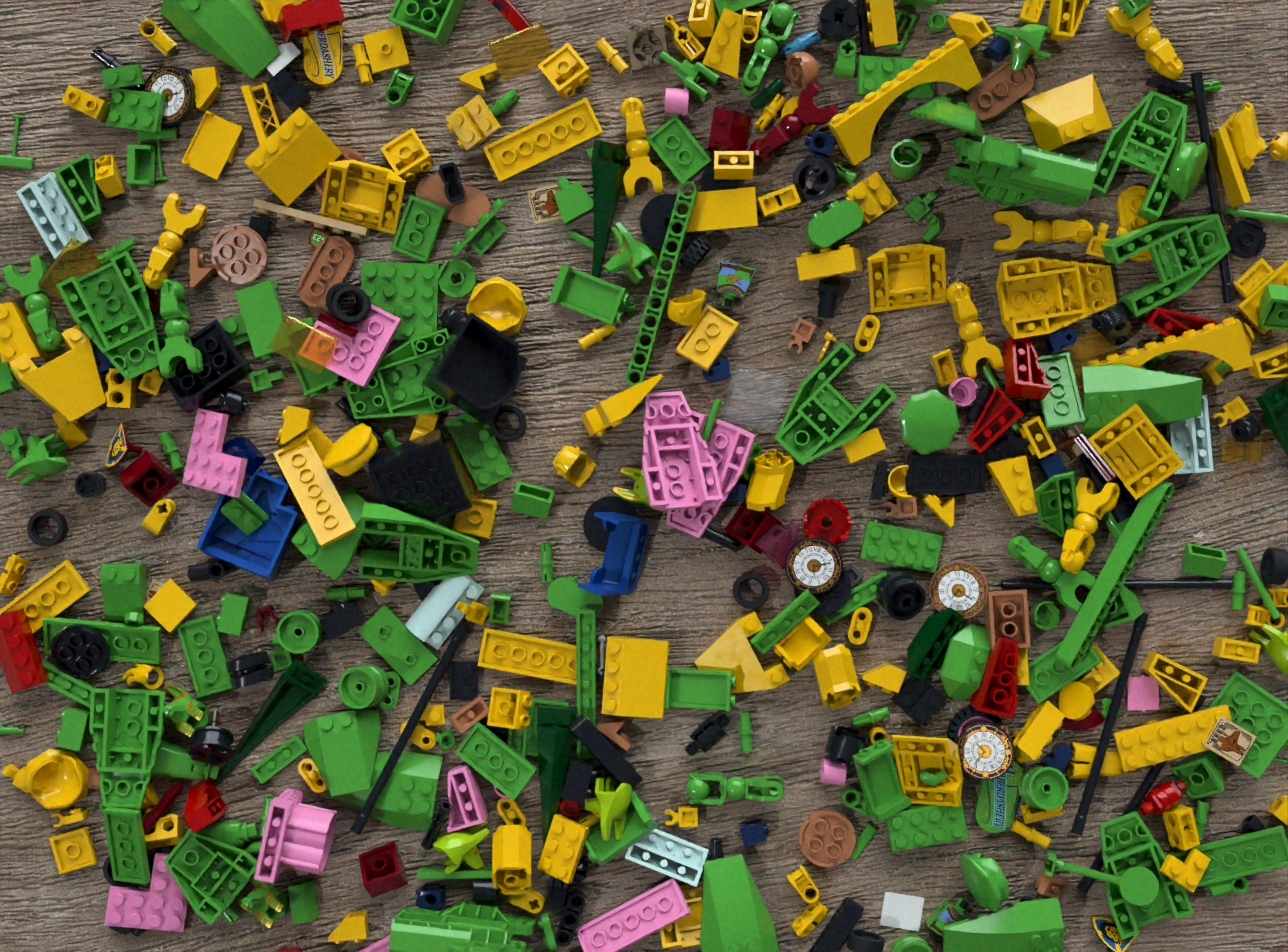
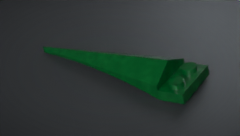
M594 140L591 157L594 197L592 276L600 278L626 169L624 165L626 146Z
M1283 380L1255 399L1264 413L1262 417L1288 456V386L1285 380Z
M295 659L286 672L282 673L234 749L232 757L226 762L219 773L217 780H215V785H218L276 728L315 697L327 682L326 677Z
M538 705L537 743L543 847L554 814H557L574 736L568 729V726L576 719L577 707Z

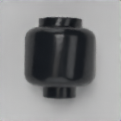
M447 307L439 317L440 327L443 329L447 328L451 335L459 320L466 315L456 307Z
M228 388L225 392H221L217 405L220 406L221 412L238 416L241 411L245 412L248 401L245 400L243 392Z
M1249 415L1236 419L1231 425L1232 436L1235 440L1242 443L1257 438L1261 432L1259 421Z

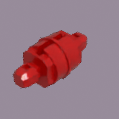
M1181 780L1176 783L1172 781L1168 783L1163 782L1155 786L1153 790L1147 793V797L1144 798L1145 803L1140 807L1141 812L1144 815H1148L1152 812L1158 814L1171 810L1180 802V799L1183 797L1182 792L1186 790L1187 785Z

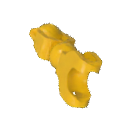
M1151 5L1131 20H1128V15L1123 13L1118 7L1114 6L1106 10V18L1112 28L1119 33L1129 34L1132 39L1136 37L1138 47L1146 51V61L1160 74V77L1175 81L1182 76L1184 65L1177 57L1170 41L1164 38L1161 40L1160 31L1156 27L1151 26L1153 23L1149 16Z
M636 97L626 98L620 106L621 115L626 120V138L628 141L626 152L631 158L630 168L623 177L627 198L634 196L635 183L641 178H647L651 181L655 193L660 194L663 192L661 171L652 165L648 156L650 144L646 140V130L642 120L645 108L642 101Z
M174 192L169 194L162 208L163 215L166 218L164 228L167 231L160 235L159 246L152 249L148 266L143 272L142 278L148 288L155 290L161 288L163 281L167 279L177 263L176 253L183 248V238L186 239L189 233L197 231L203 226L208 213L207 206L198 204L191 213L187 215L180 214L179 209L182 202L180 196Z
M1001 211L994 214V221L996 223L1007 224L1011 230V235L1008 239L998 240L993 244L995 251L1013 252L1024 242H1031L1032 240L1041 244L1048 241L1056 243L1073 240L1076 243H1086L1093 235V226L1085 219H1077L1073 222L1055 220L1050 223L1044 219H1039L1035 222L1026 220L1016 211Z
M954 282L947 288L946 297L949 303H951L954 321L960 325L958 329L959 335L965 341L963 342L964 352L960 357V365L965 377L976 378V363L984 357L988 359L992 368L996 370L1002 369L1004 363L999 348L989 344L985 336H982L983 327L977 320L978 312L970 298L969 287L963 282Z
M1082 477L1078 481L1076 496L1078 501L1077 511L1080 514L1073 520L1074 529L1071 528L1065 533L1062 547L1063 552L1060 556V563L1064 570L1077 574L1087 561L1095 546L1094 537L1091 535L1098 529L1097 520H1101L1103 515L1111 511L1117 504L1120 488L1116 483H1106L1100 493L1093 494L1094 483L1090 478Z

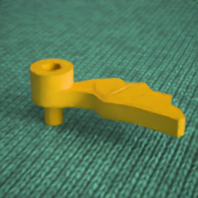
M828 331L823 338L826 342L816 362L818 363L821 361L830 340L836 341L837 339Z

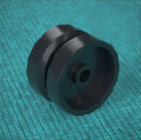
M895 571L887 574L881 579L876 589L877 601L896 620L905 621L912 619L924 607L926 597L923 588L911 575L904 571Z
M267 651L249 653L225 663L228 673H241L230 678L232 689L246 687L274 677L271 667H258L269 661Z

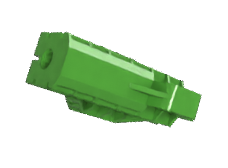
M984 135L981 137L980 142L959 137L953 141L951 151L957 152V161L969 164V169L950 166L946 169L944 180L976 188L980 193V199L1010 207L1037 199L1068 207H1078L1089 199L1096 175L1097 162L1082 160Z
M468 899L443 911L410 907L403 908L392 921L389 952H533L534 948L526 947V943L514 941L513 934L532 935L536 927V918L501 913L497 903H475L473 900Z

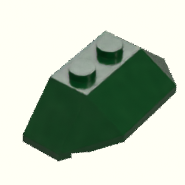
M948 608L927 617L907 648L908 673L923 681L941 668L950 638L962 629L964 616L952 608Z

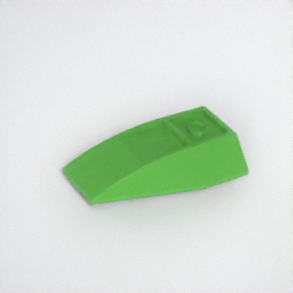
M447 328L411 339L385 355L381 359L366 389L348 379L344 381L343 385L354 419L435 414L456 407L422 384L450 337Z

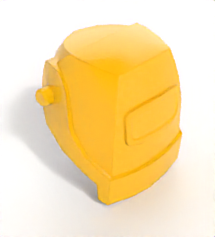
M695 288L691 294L668 300L666 308L668 318L682 326H693L701 314L707 293Z
M567 445L560 450L552 463L558 471V475L579 488L587 482L597 467V464L592 461L590 456L581 451L578 446L575 448Z

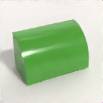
M518 481L510 510L548 519L555 491Z
M1186 543L1181 561L1182 572L1220 579L1227 564L1225 551Z
M315 879L291 882L288 886L293 925L317 919L319 917Z

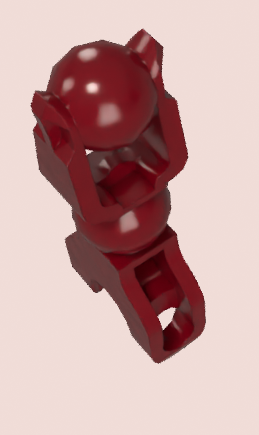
M817 81L810 84L800 93L797 102L798 107L792 114L785 115L781 119L780 124H776L764 138H759L751 144L750 151H753L754 161L760 163L769 161L776 150L785 146L791 138L799 136L803 132V128L805 129L809 125H824L837 114L839 108L835 104H831L825 109H820L814 105L813 97L820 89Z

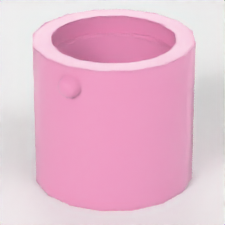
M687 87L684 89L666 88L664 113L682 114L683 116L688 114L689 89Z
M823 758L820 769V783L844 786L847 762Z

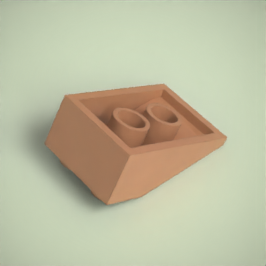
M1027 589L987 592L986 631L991 650H993L999 637L1017 641L1018 648L1031 647Z

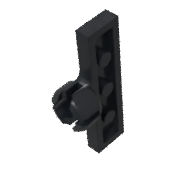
M580 858L573 881L582 882L586 878L587 871L585 869L588 868V861L586 859ZM550 875L546 903L564 907L566 905L569 884Z

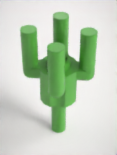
M661 52L659 58L677 70L675 76L684 82L683 89L687 87L691 95L704 103L708 97L706 96L708 91L698 85V82L702 78L715 87L720 76L700 62L693 65L685 59L680 63L666 52Z

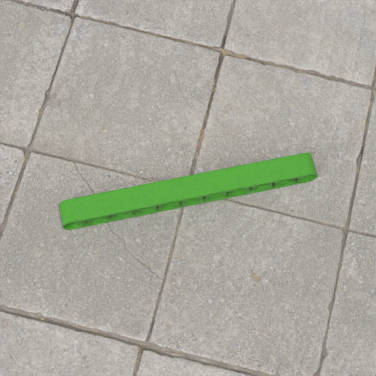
M690 181L683 182L677 194L626 374V381L631 386L644 382L698 195L697 187ZM687 186H691L694 189L693 194L690 196H686L683 193L684 188ZM681 205L688 206V212L685 215L678 213ZM675 224H682L683 230L681 233L675 234L673 232ZM672 242L677 243V250L670 253L667 249L668 245ZM665 261L672 263L670 271L663 270L662 265ZM659 280L667 282V287L664 290L657 288ZM655 298H659L662 302L661 307L658 309L652 307V301ZM649 317L656 319V325L652 328L648 327L646 323ZM645 335L651 338V343L648 346H644L641 343V339ZM638 354H643L646 358L645 363L642 365L636 362ZM634 372L640 375L638 383L631 381V375Z
M1163 480L1141 497L1055 655L1056 663L1071 671L1076 670L1080 665L1172 497L1175 489L1174 484Z

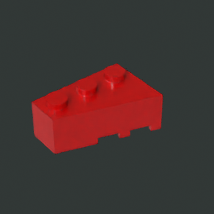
M305 0L299 5L287 4L280 9L277 24L283 42L286 44L290 42L289 38L298 35L304 38L307 37V32L316 30L322 32L340 26L344 21V15L339 0Z
M1159 306L1150 310L1143 320L1144 323L1167 337L1173 335L1179 337L1185 331L1192 329L1198 331L1203 329L1204 325L1218 324V321ZM1189 350L1190 352H1192V353H1194V354H1197V352H1198V351H1195V350Z
M1010 335L1002 346L1006 395L1043 400L1052 387L1050 383L1047 384L1044 377L1045 371L1043 368H1040L1037 361L1038 355L1030 337L1013 339Z
M996 386L967 440L980 454H983L1020 420L1024 413Z
M212 778L208 780L203 779L190 786L184 812V821L187 828L191 829L193 833L213 823L228 810Z

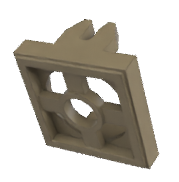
M648 25L647 28L641 26L636 31L626 32L632 72L670 66L661 58L652 60V56L657 51H664L668 54L664 26L656 28L652 25ZM649 35L656 37L661 44L654 45L651 43ZM643 36L644 43L640 48H634L636 40ZM651 45L653 53L650 55L644 54L642 51L643 46ZM642 54V56L646 57V60L641 62L635 55Z

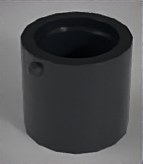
M83 473L75 480V490L82 497H98L106 490V478L99 473Z
M492 878L474 879L473 902H497L498 887L497 889L493 887Z

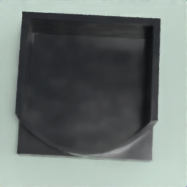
M471 312L459 320L422 384L487 426L492 423L503 402L514 391L527 359L519 354L518 343Z
M441 428L374 455L369 459L368 470L387 506L434 523L472 507L471 499L464 486L463 476Z

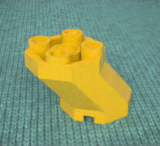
M1248 101L1239 107L1240 113L1234 112L1221 127V129H1227L1241 172L1245 169L1248 170L1255 163V160H1253L1257 154L1260 155L1267 148L1265 140L1259 135L1254 106Z
M769 449L766 451V454L754 458V469L745 493L748 509L765 511V507L770 506V510H773L785 504V494L794 470L793 457L789 452L783 453L777 452L776 449Z
M838 644L834 648L827 650L822 649L812 659L821 701L825 708L830 705L831 709L848 706L853 703L852 699L854 697L856 699L861 697V689L858 684L850 650L845 648L844 644Z
M501 825L493 833L492 884L495 889L497 887L500 888L501 893L505 895H521L526 887L530 888L532 886V835L524 825Z

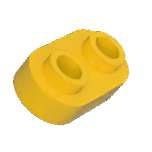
M867 315L861 320L853 341L857 351L867 352L873 347L880 328V321L876 316ZM872 322L873 327L867 328L866 323ZM861 339L866 341L864 347L860 345Z
M859 607L854 610L851 617L847 637L855 645H860L867 639L872 621V613L866 607ZM860 613L865 614V618L862 620L858 617ZM855 631H859L860 636L858 638H854L853 633Z
M408 720L405 721V722L402 724V726H401V728H400L401 734H402V732H403V730H404V728H405V726H406ZM418 723L409 741L422 749H431L436 744V734ZM428 737L430 739V742L425 743L423 741V738Z
M308 757L301 760L298 765V771L311 790L315 793L326 791V784L313 758ZM309 764L312 765V770L309 769V767H308Z
M500 798L497 803V810L506 825L526 826V817L516 801ZM505 802L510 803V807L505 808L503 804ZM515 818H518L521 822L519 824H515L513 820Z

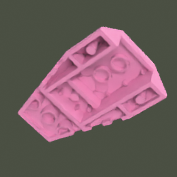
M682 391L648 393L645 396L642 470L650 507L659 511L698 508L723 500L715 461L708 453V446L700 436V429L692 419V412Z
M691 410L694 423H697L700 429V436H702L709 415ZM716 418L707 442V450L716 464L723 500L698 508L669 510L667 512L666 524L701 538L744 472L756 435Z

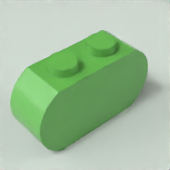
M836 200L828 205L829 210L824 213L820 210L812 215V220L806 229V236L810 244L818 249H826L856 231L862 224L863 213L855 202L843 200L839 203Z
M568 575V577L562 576L556 578L550 584L547 591V599L552 607L576 616L577 608H596V617L601 613L603 597L577 587L579 583L578 578Z

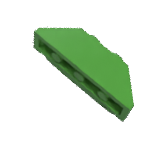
M1074 472L1054 475L1034 490L1038 522L1060 537H1065L1067 530L1074 529L1073 520L1078 515Z
M967 623L963 629L950 638L940 672V678L947 697L965 701L980 687L990 653L986 628Z

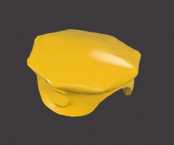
M492 277L473 288L466 307V313L468 315L472 312L507 337H510L519 332L527 314V308L518 286L501 277Z
M360 423L345 432L330 447L322 465L345 477L359 470L368 462L378 448V441L372 433V428L364 423Z
M48 749L27 763L25 788L46 809H66L87 796L89 768L80 760L75 752Z

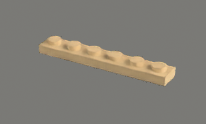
M254 199L253 206L262 214L276 213L278 218L288 220V217L295 218V222L304 225L307 222L314 223L313 227L325 230V227L333 228L332 232L342 235L345 231L352 233L351 237L362 239L363 236L369 237L370 230L365 227Z

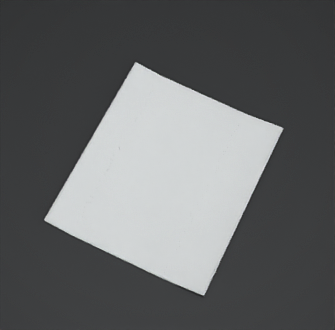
M291 40L286 44L283 42L278 47L281 54L266 67L273 77L301 53Z

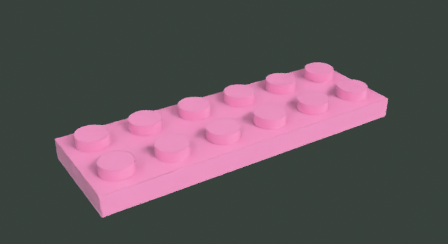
M671 878L577 928L575 931L583 952H619L688 916L691 912L677 879Z

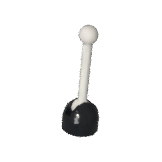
M604 635L598 637L600 642V668L596 670V681H604V641L606 640Z

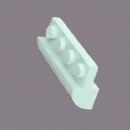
M50 172L36 182H30L16 191L54 259L68 257L80 251L82 246L92 240L55 173Z
M1206 394L1202 395L1201 416L1166 425L1168 443L1172 444V449L1185 464L1172 475L1214 471Z
M467 575L440 579L405 625L416 637L438 650L465 615L461 610L455 608L458 601L471 606L472 602L476 601L485 589Z
M654 829L627 848L624 858L697 887L709 850Z

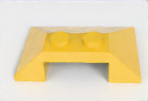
M1093 74L1020 102L1037 148L1051 152L1063 145L1113 128Z
M352 159L329 162L320 216L395 235L406 181L391 169Z
M919 243L884 248L867 258L871 313L947 302L945 249L943 247Z
M1137 403L1088 438L1093 447L1101 454L1136 500L1185 465Z
M893 735L892 741L903 794L910 798L911 803L960 807L963 774L958 745L948 738ZM945 769L949 775L947 779L936 786L924 784L920 780V772L922 770H928L930 773L937 774Z
M703 881L698 882L697 887L690 884L680 885L691 914L660 930L663 949H684L700 946Z

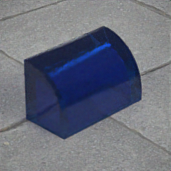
M247 437L233 438L222 447L228 455L248 459L245 473L250 476L266 460L265 456Z

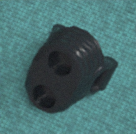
M1119 304L1117 307L1106 310L1101 316L1098 313L1091 315L1092 327L1101 333L1111 345H1123L1131 337V323L1124 304Z

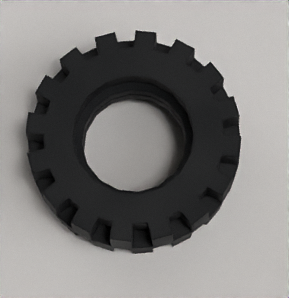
M700 235L685 251L679 262L691 272L704 259L713 245Z

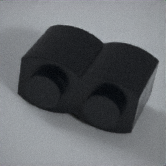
M283 68L274 77H271L266 84L292 112H295L311 99L308 94L310 90L303 83L299 85L296 82L297 76L290 69L286 71Z
M449 162L440 165L439 175L445 184L444 191L450 204L456 206L466 203V191L461 184V174L456 164Z

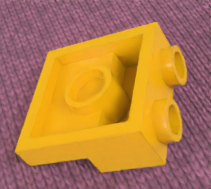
M566 43L537 65L562 99L565 96L571 97L577 87L587 85L593 76L590 68L569 43Z
M476 95L463 107L457 108L446 117L448 129L452 133H456L459 138L457 140L461 148H466V150L475 149L501 128L481 95Z
M413 128L380 148L394 172L406 182L413 181L416 177L415 175L421 171H429L432 164L435 163Z
M877 171L848 190L844 198L845 200L855 202L861 208L863 213L862 223L864 222L865 225H868L898 204V201Z
M492 687L487 725L526 730V726L530 723L528 710L533 702L530 696L531 692Z

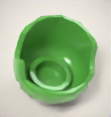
M1042 601L1036 604L1031 611L1032 622L1040 630H1051L1060 621V610L1054 605V602Z

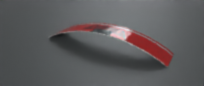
M488 0L520 36H523L532 28L530 22L510 0Z

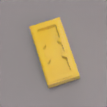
M1025 0L1018 20L1028 24H1038L1046 0Z
M1260 258L1232 284L1244 298H1247L1275 271L1263 258Z

